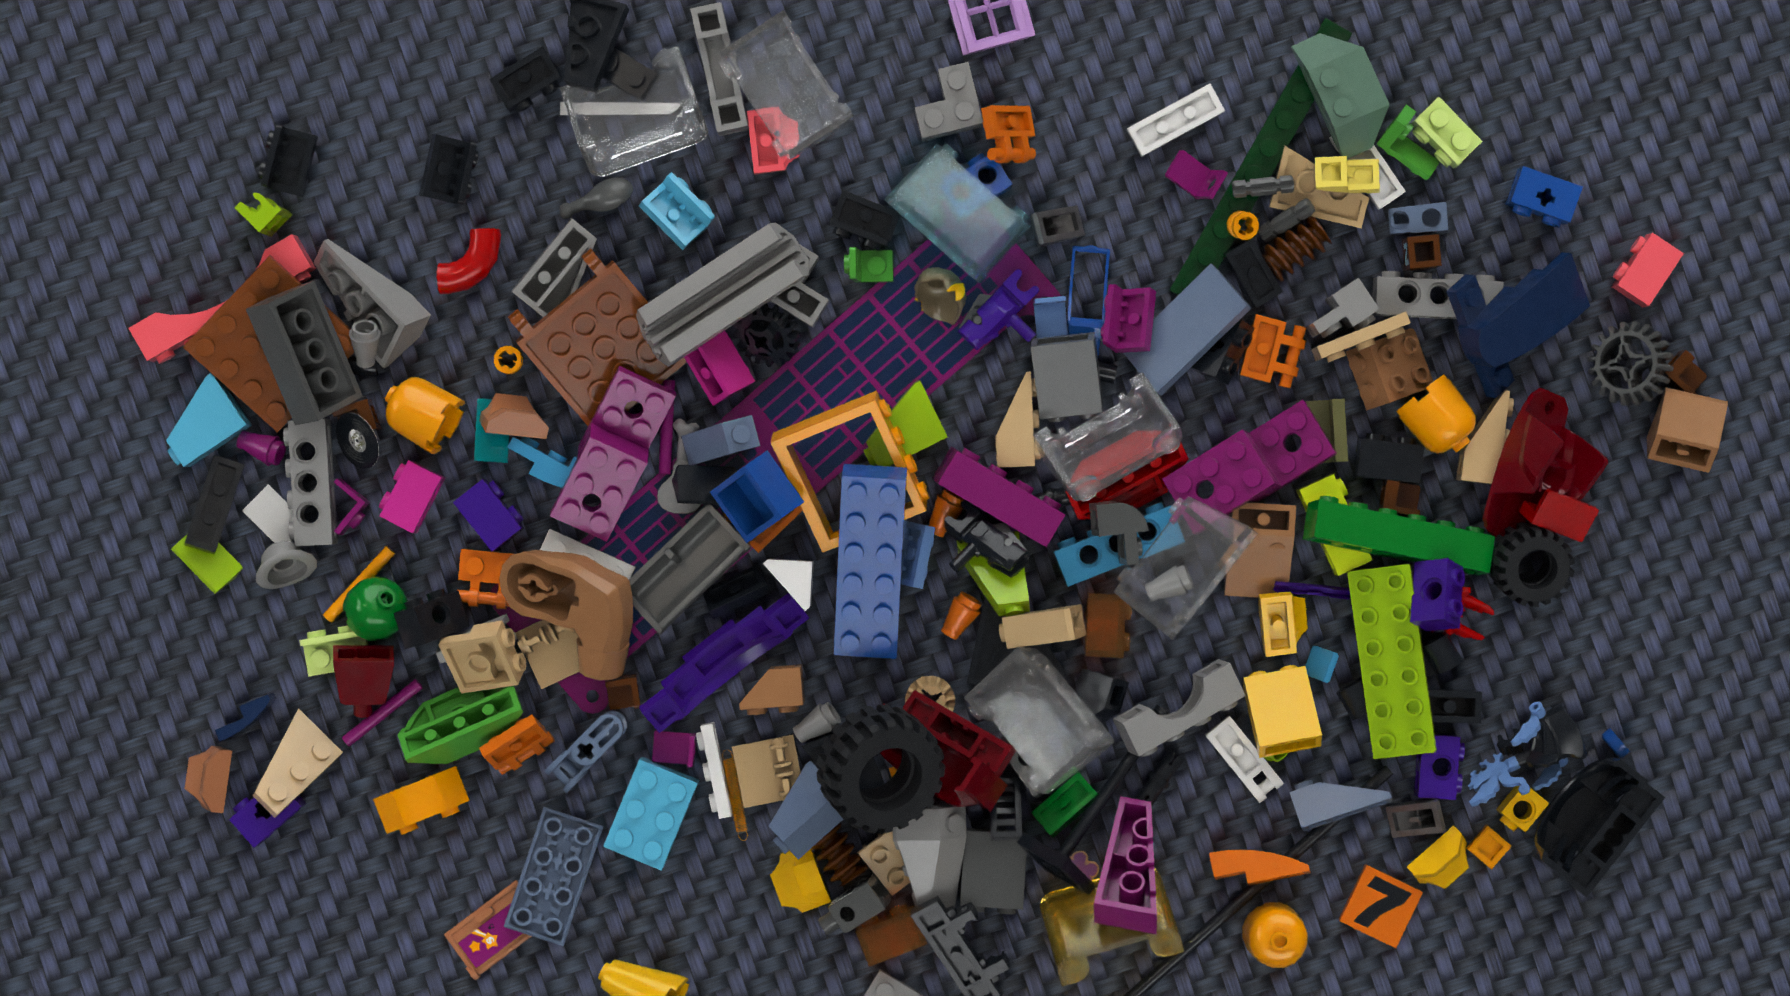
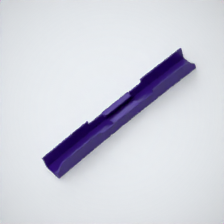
M1275 581L1273 588L1275 592H1291L1296 595L1329 596V598L1347 600L1351 598L1350 589L1345 587Z

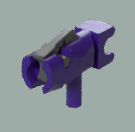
M1016 269L992 295L979 294L959 326L958 333L974 349L978 350L989 341L999 337V331L1004 326L1007 328L1011 326L1027 342L1036 335L1017 313L1037 295L1040 289L1037 286H1033L1028 291H1020L1016 285L1022 276L1020 269Z

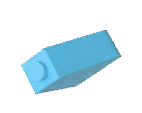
M212 373L205 377L166 440L171 447L167 451L177 465L182 464L183 467L193 466L238 436L243 430L252 426L228 388Z

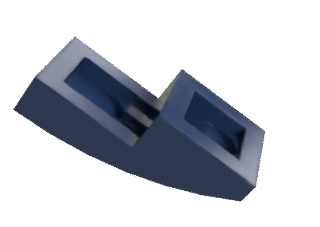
M270 693L239 706L244 718L216 729L215 732L219 742L237 735L255 723L276 699L275 694Z

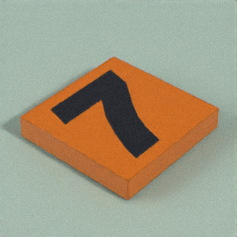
M1365 864L1338 920L1397 948L1423 891Z

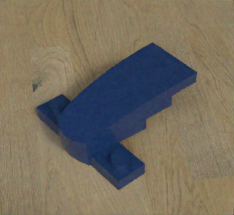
M1561 252L1543 270L1532 269L1515 287L1505 286L1488 305L1485 303L1475 275L1465 274L1446 291L1459 324L1458 330L1461 347L1468 360L1474 364L1486 397L1497 398L1515 381L1508 364L1509 361L1545 342L1590 307L1572 254Z

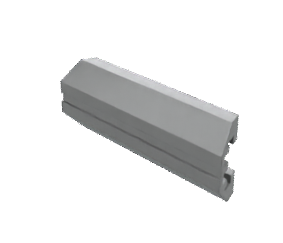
M776 222L769 223L639 308L635 315L642 336L649 344L656 358L669 367L809 276V259L800 248L794 235Z

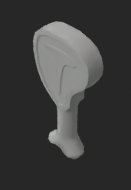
M679 418L673 423V427L678 434L677 459L673 466L672 475L661 484L657 493V499L661 508L667 512L689 514L696 512L701 507V504L677 503L672 479L678 465H688L681 436L699 430L700 426L697 423L687 424L683 419Z

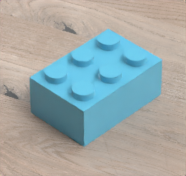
M642 756L637 763L603 847L662 871L700 780Z

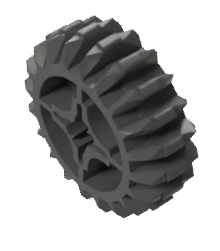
M1633 321L1630 327L1628 323L1620 322L1619 331L1614 326L1608 327L1609 337L1604 334L1598 335L1599 340L1602 342L1601 346L1591 345V349L1597 351L1596 357L1589 356L1587 358L1589 362L1595 363V367L1588 369V374L1598 375L1591 382L1592 385L1595 387L1601 386L1599 394L1604 397L1609 395L1610 402L1616 403L1620 399L1622 406H1628L1631 401L1634 405L1640 406L1642 397L1646 401L1651 402L1653 400L1651 391L1653 390L1661 394L1663 390L1659 383L1668 384L1670 382V379L1664 376L1665 371L1671 372L1674 370L1673 366L1666 364V361L1674 357L1673 353L1663 352L1670 346L1669 342L1665 340L1660 341L1662 338L1661 332L1655 331L1652 333V326L1648 324L1641 328L1640 322ZM1632 339L1644 341L1649 347L1651 354H1638L1637 347L1633 345ZM1619 346L1617 357L1609 361L1613 351ZM1629 358L1637 360L1631 370L1622 367L1626 366L1627 361L1630 362ZM1649 367H1652L1650 374L1648 375L1646 380L1642 382V374L1644 370H1646ZM1610 373H1622L1624 381L1628 382L1629 389L1618 387L1612 380Z

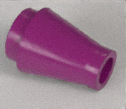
M243 430L237 439V448L246 451L267 466L271 464L279 465L286 452L284 442L278 436L251 433Z

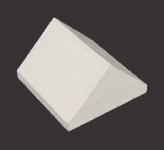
M770 558L763 563L804 611L812 605L814 561Z

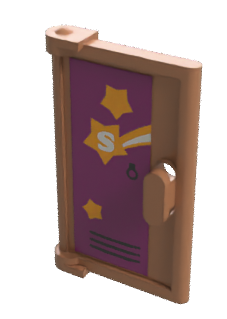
M515 880L444 934L467 966L466 970L474 980L479 979L481 974L532 937L504 927L518 880Z

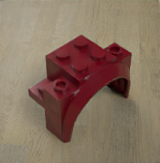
M914 690L902 709L916 717L938 741L937 745L942 749L944 759L941 762L945 765V775L940 777L943 784L940 792H935L934 796L956 807L978 804L991 812L1007 787V784L1000 776L1017 750L1010 744ZM891 748L879 752L889 764L898 770L902 759V749Z

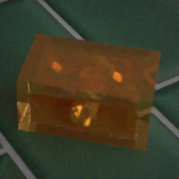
M1087 592L1085 656L1123 658L1124 651L1130 650V633L1125 632V620H1131L1132 601H1126L1127 595Z
M904 903L889 909L890 915L879 919L875 915L862 923L861 926L856 927L855 932L869 967L928 944V941L910 916L911 909L915 908L914 905L907 907V904Z

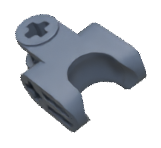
M617 710L605 712L568 750L562 752L544 772L547 775L553 773L565 785L562 790L565 793L569 792L584 777L588 769L626 732L628 721L625 715ZM591 743L594 748L587 755L583 750L586 745Z

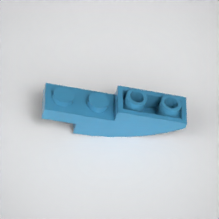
M513 436L507 448L534 462L528 474L563 488L577 457L574 456L568 466L565 464L567 458L553 450H550L549 454L537 449L540 443L532 438L522 437L519 439Z

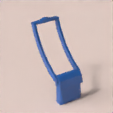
M1094 245L1084 247L1072 246L1067 311L1068 335L1095 332L1097 354L1099 356L1101 328L1104 325L1106 312L1104 299L1107 295L1110 249L1098 248ZM1075 251L1106 254L1102 319L1071 317Z

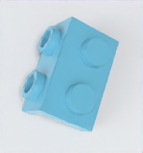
M672 172L639 204V207L682 250L703 233L715 218L710 206L705 201L699 200L690 191L688 184L682 178L676 177Z

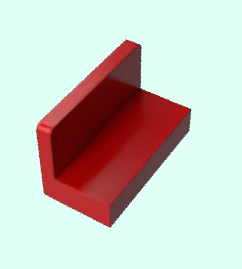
M1547 489L1538 505L1524 500L1519 512L1531 524L1583 542L1599 510L1595 506Z

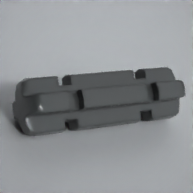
M1291 175L1279 176V179L1266 177L1249 179V182H1245V180L1232 182L1234 198H1245L1249 194H1251V197L1274 195L1281 191V194L1294 191V179Z
M1305 198L1298 202L1295 207H1290L1274 217L1273 220L1261 225L1258 233L1265 242H1269L1278 234H1282L1300 223L1302 219L1305 220L1315 212V207L1309 199Z

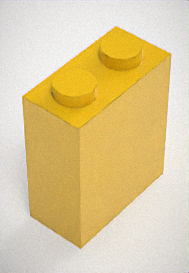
M1288 665L1282 667L1279 671L1269 673L1266 671H1256L1243 678V691L1246 695V704L1259 758L1321 747L1322 732L1306 666Z

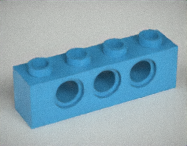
M1160 502L1145 508L1146 515L1143 516L1146 522L1154 526L1155 535L1148 541L1141 539L1143 552L1139 559L1185 541L1171 505L1164 507L1163 503ZM1091 530L1086 531L1088 537L1076 542L1075 537H1071L1057 543L1059 549L1054 550L1053 554L1067 587L1124 565L1119 563L1118 552L1112 551L1109 547V540L1113 535L1099 537L1092 535ZM1087 545L1093 546L1097 552L1095 561L1089 564L1082 562L1079 556L1080 550Z

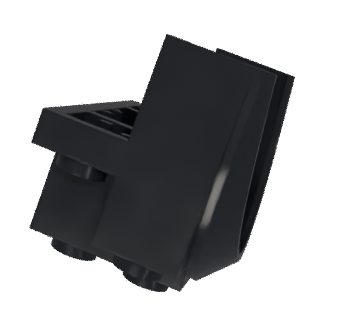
M1607 755L1605 759L1597 760L1579 771L1556 795L1539 822L1534 839L1535 848L1530 855L1554 874L1565 880L1582 895L1588 897L1665 797L1647 783L1648 780L1623 760Z

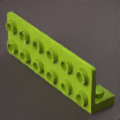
M1400 564L1347 571L1373 759L1434 753L1437 747L1420 628L1410 622L1412 596L1414 595L1411 565Z

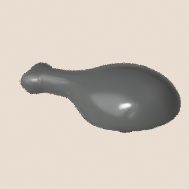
M619 177L605 179L596 184L580 199L560 205V216L562 219H568L573 214L584 210L604 212L615 209L632 195V183L627 179Z

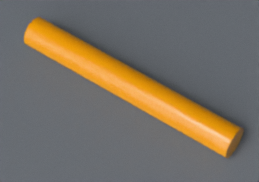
M385 546L324 612L323 616L332 623L343 611L346 594L358 582L372 576L375 577L395 555V552L388 546Z

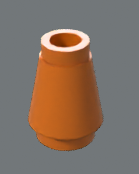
M945 488L941 494H937L928 525L935 527L934 534L939 537H944L946 533L944 528L945 518L951 516L957 520L963 510L961 502L965 500Z
M961 591L958 597L954 596L941 631L946 636L957 640L981 613L979 609L982 603L970 594Z

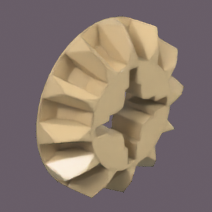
M924 676L915 680L908 688L905 703L914 690L923 694L921 690L924 689L931 696L941 692L942 695L939 696L936 702L953 712L955 695L951 686L944 679L937 676Z

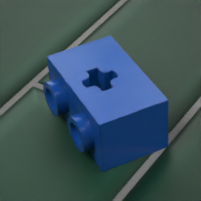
M1522 166L1517 169L1506 205L1513 207V213L1524 217H1530L1531 214L1543 217L1542 223L1559 228L1561 224L1565 225L1571 222L1583 186ZM1546 192L1545 198L1550 201L1540 205L1541 199L1537 198L1536 195Z

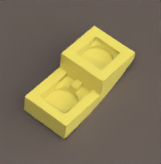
M1347 156L1315 157L1316 189L1344 193H1380L1379 159L1347 160Z

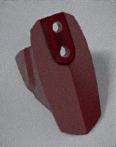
M1538 388L1529 395L1517 415L1499 458L1483 514L1484 526L1489 535L1497 537L1500 534L1504 536L1506 534L1505 528L1511 526L1516 529V523H1526L1527 519L1519 512L1523 501L1526 500L1538 505L1547 489L1580 501L1606 468L1608 458L1592 444L1565 427L1569 409L1564 397Z

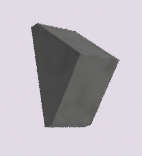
M1077 205L1031 214L1030 220L1038 248L1085 236Z
M1423 798L1386 807L1392 838L1446 832L1438 799Z

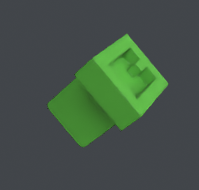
M1406 104L1387 127L1377 145L1384 149L1388 155L1395 157L1407 166L1412 173L1419 175L1424 180H1428L1437 168L1439 161L1406 137L1414 127L1410 121L1416 113L1415 110Z
M849 247V255H844V272L856 283L894 282V251H861L857 247Z

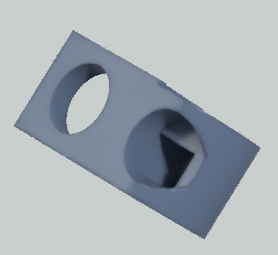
M1446 202L1388 209L1390 235L1448 232Z

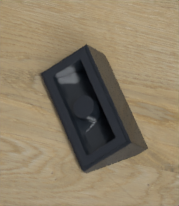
M678 465L672 479L677 503L719 505L710 491L736 473V467Z

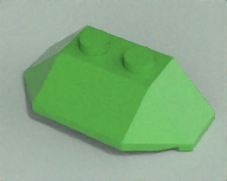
M515 686L461 694L457 687L423 702L412 715L405 729L402 728L397 735L407 763L449 764L478 751L479 747L486 744L492 737L500 735L514 726L522 715L523 709Z

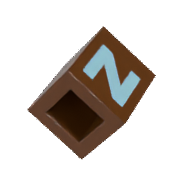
M1439 234L1407 237L1402 240L1405 271L1433 269L1442 266Z

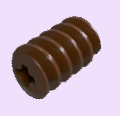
M1312 216L1305 219L1306 226L1301 223L1295 225L1296 234L1291 230H1287L1285 232L1286 241L1280 237L1274 239L1276 249L1269 244L1264 246L1265 255L1262 254L1272 273L1281 282L1284 281L1283 270H1286L1291 275L1295 273L1292 265L1294 262L1303 268L1305 266L1303 256H1307L1313 261L1315 259L1313 249L1316 248L1324 253L1326 251L1323 242L1327 241L1332 245L1323 227Z
M840 822L815 844L811 850L821 848L822 852L818 855L817 860L827 859L829 862L823 868L824 872L834 870L835 873L830 878V882L841 881L840 886H843L864 873L868 867L866 864L856 865L861 857L858 853L850 855L855 847L853 842L843 844L849 835L847 832L837 833L842 826Z

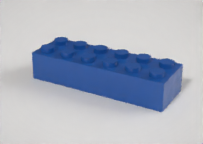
M843 465L834 655L897 659L907 467Z

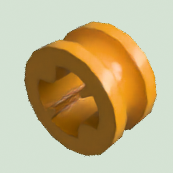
M1235 211L1227 220V230L1235 238L1249 240L1258 232V219L1250 212ZM1241 219L1246 220L1245 225L1247 229L1245 231L1240 230L1241 226L1238 223Z
M503 346L496 351L494 364L500 372L513 374L521 369L523 356L517 348ZM504 352H507L509 355H516L517 361L513 360L516 363L513 368L501 365L500 359L504 360L501 357Z

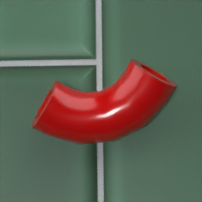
M471 229L469 248L465 255L454 262L438 263L437 286L439 294H451L468 290L487 277L498 259L501 242L500 229Z

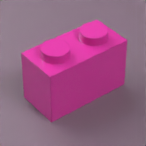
M725 330L684 357L713 406L739 393L755 382L749 368L744 363Z
M408 460L406 465L401 463L393 477V480L397 481L392 492L387 491L379 504V508L382 509L379 516L411 533H418L446 478L415 461Z

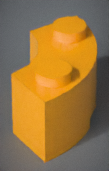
M456 766L373 799L386 833L399 830L401 835L418 829L417 822L439 813H441L442 818L460 812L458 806L470 801Z

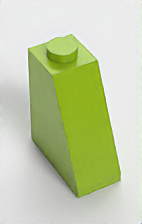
M921 381L914 382L892 408V416L889 417L893 427L898 426L903 434L905 444H902L906 455H913L948 438ZM876 428L866 440L868 448L863 451L870 465L890 466L894 462L878 428Z
M1013 531L1017 539L1020 540L1019 531ZM956 540L959 554L967 544L964 542L961 544ZM981 555L979 557L974 556L965 565V568L998 616L1005 615L1007 617L1030 612L1024 568L1016 576L1010 578L990 567L987 560Z

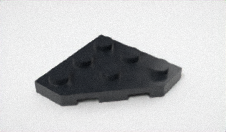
M985 597L967 683L1059 703L1065 671L1048 644L1007 649L1006 642L1001 641L999 634V624L1003 623L1002 617H1005V615L998 616Z

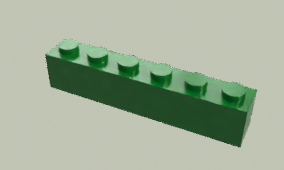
M1320 496L1319 500L1308 503L1302 540L1413 563L1449 558L1462 566L1466 574L1478 576L1490 573L1495 536L1484 534L1485 529L1467 526L1465 530L1455 528L1456 523L1438 520L1435 524L1426 522L1427 517L1422 515L1408 514L1407 517L1397 516L1398 511L1388 508H1379L1378 511L1368 510L1367 504L1360 502H1349V505L1338 503V498L1331 496Z

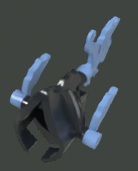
M1534 702L1529 706L1531 716L1524 721L1521 729H1513L1514 736L1511 739L1504 740L1502 735L1497 736V747L1500 753L1492 755L1495 762L1489 763L1485 759L1479 765L1481 768L1487 767L1486 770L1479 771V774H1476L1477 772L1474 770L1470 774L1471 782L1468 787L1470 790L1474 788L1475 792H1477L1469 801L1472 807L1480 803H1487L1490 798L1496 797V792L1500 790V783L1504 787L1520 786L1518 791L1521 795L1529 793L1530 786L1523 777H1511L1509 774L1520 769L1522 766L1528 764L1529 767H1535L1536 769L1546 767L1532 785L1534 791L1543 787H1549L1552 782L1558 780V776L1562 774V767L1568 764L1567 757L1585 759L1587 757V745L1576 723L1572 720L1570 714L1568 715L1565 711V703L1551 705L1552 709L1545 711L1541 702ZM1503 755H1515L1506 759L1504 762H1501V760L1504 758Z

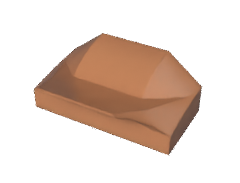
M496 393L489 406L481 411L479 419L486 433L547 439L549 427L533 409L526 396Z
M211 746L205 752L189 757L184 788L199 801L204 809L215 813L224 812L232 750L221 746Z

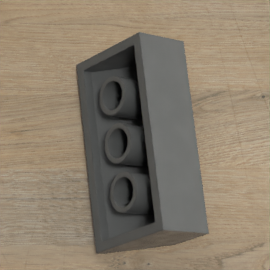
M310 281L273 295L246 308L295 425L319 421L363 397L315 281Z

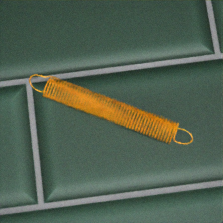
M723 760L736 832H740L738 830L746 831L748 829L744 827L747 826L743 825L747 824L745 823L746 820H744L746 818L742 814L745 812L741 811L744 809L739 808L743 807L741 806L743 803L732 800L735 799L733 797L742 799L738 797L741 796L740 789L729 786L732 785L740 788L736 786L739 784L735 783L739 781L734 780L738 779L736 778L738 776L735 775L737 773L734 772L736 770L727 766L736 767L726 763L735 764Z

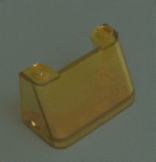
M1156 868L1154 869L1157 935L1094 923V900L1100 878L1092 880L1096 886L1089 896L1070 886L1052 891L1041 899L1040 912L1062 986L1079 982L1087 976L1089 972L1087 956L1140 941L1148 940L1152 951L1161 957L1185 952L1162 877Z

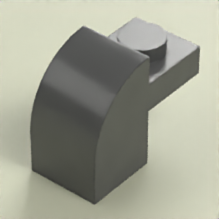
M1116 501L1089 503L1092 535L1099 537L1117 535L1119 563L1124 565L1139 564V556H1142L1143 548L1141 539L1137 537L1136 532L1149 531L1147 522L1141 512L1131 505Z

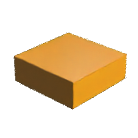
M1485 825L1466 849L1492 870L1512 845L1488 825Z

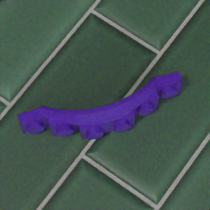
M787 593L766 610L760 605L737 624L732 619L682 656L685 663L662 680L661 684L664 688L642 704L639 709L659 733L675 721L687 716L702 701L750 663L790 637L793 630L807 621L809 616L796 600Z

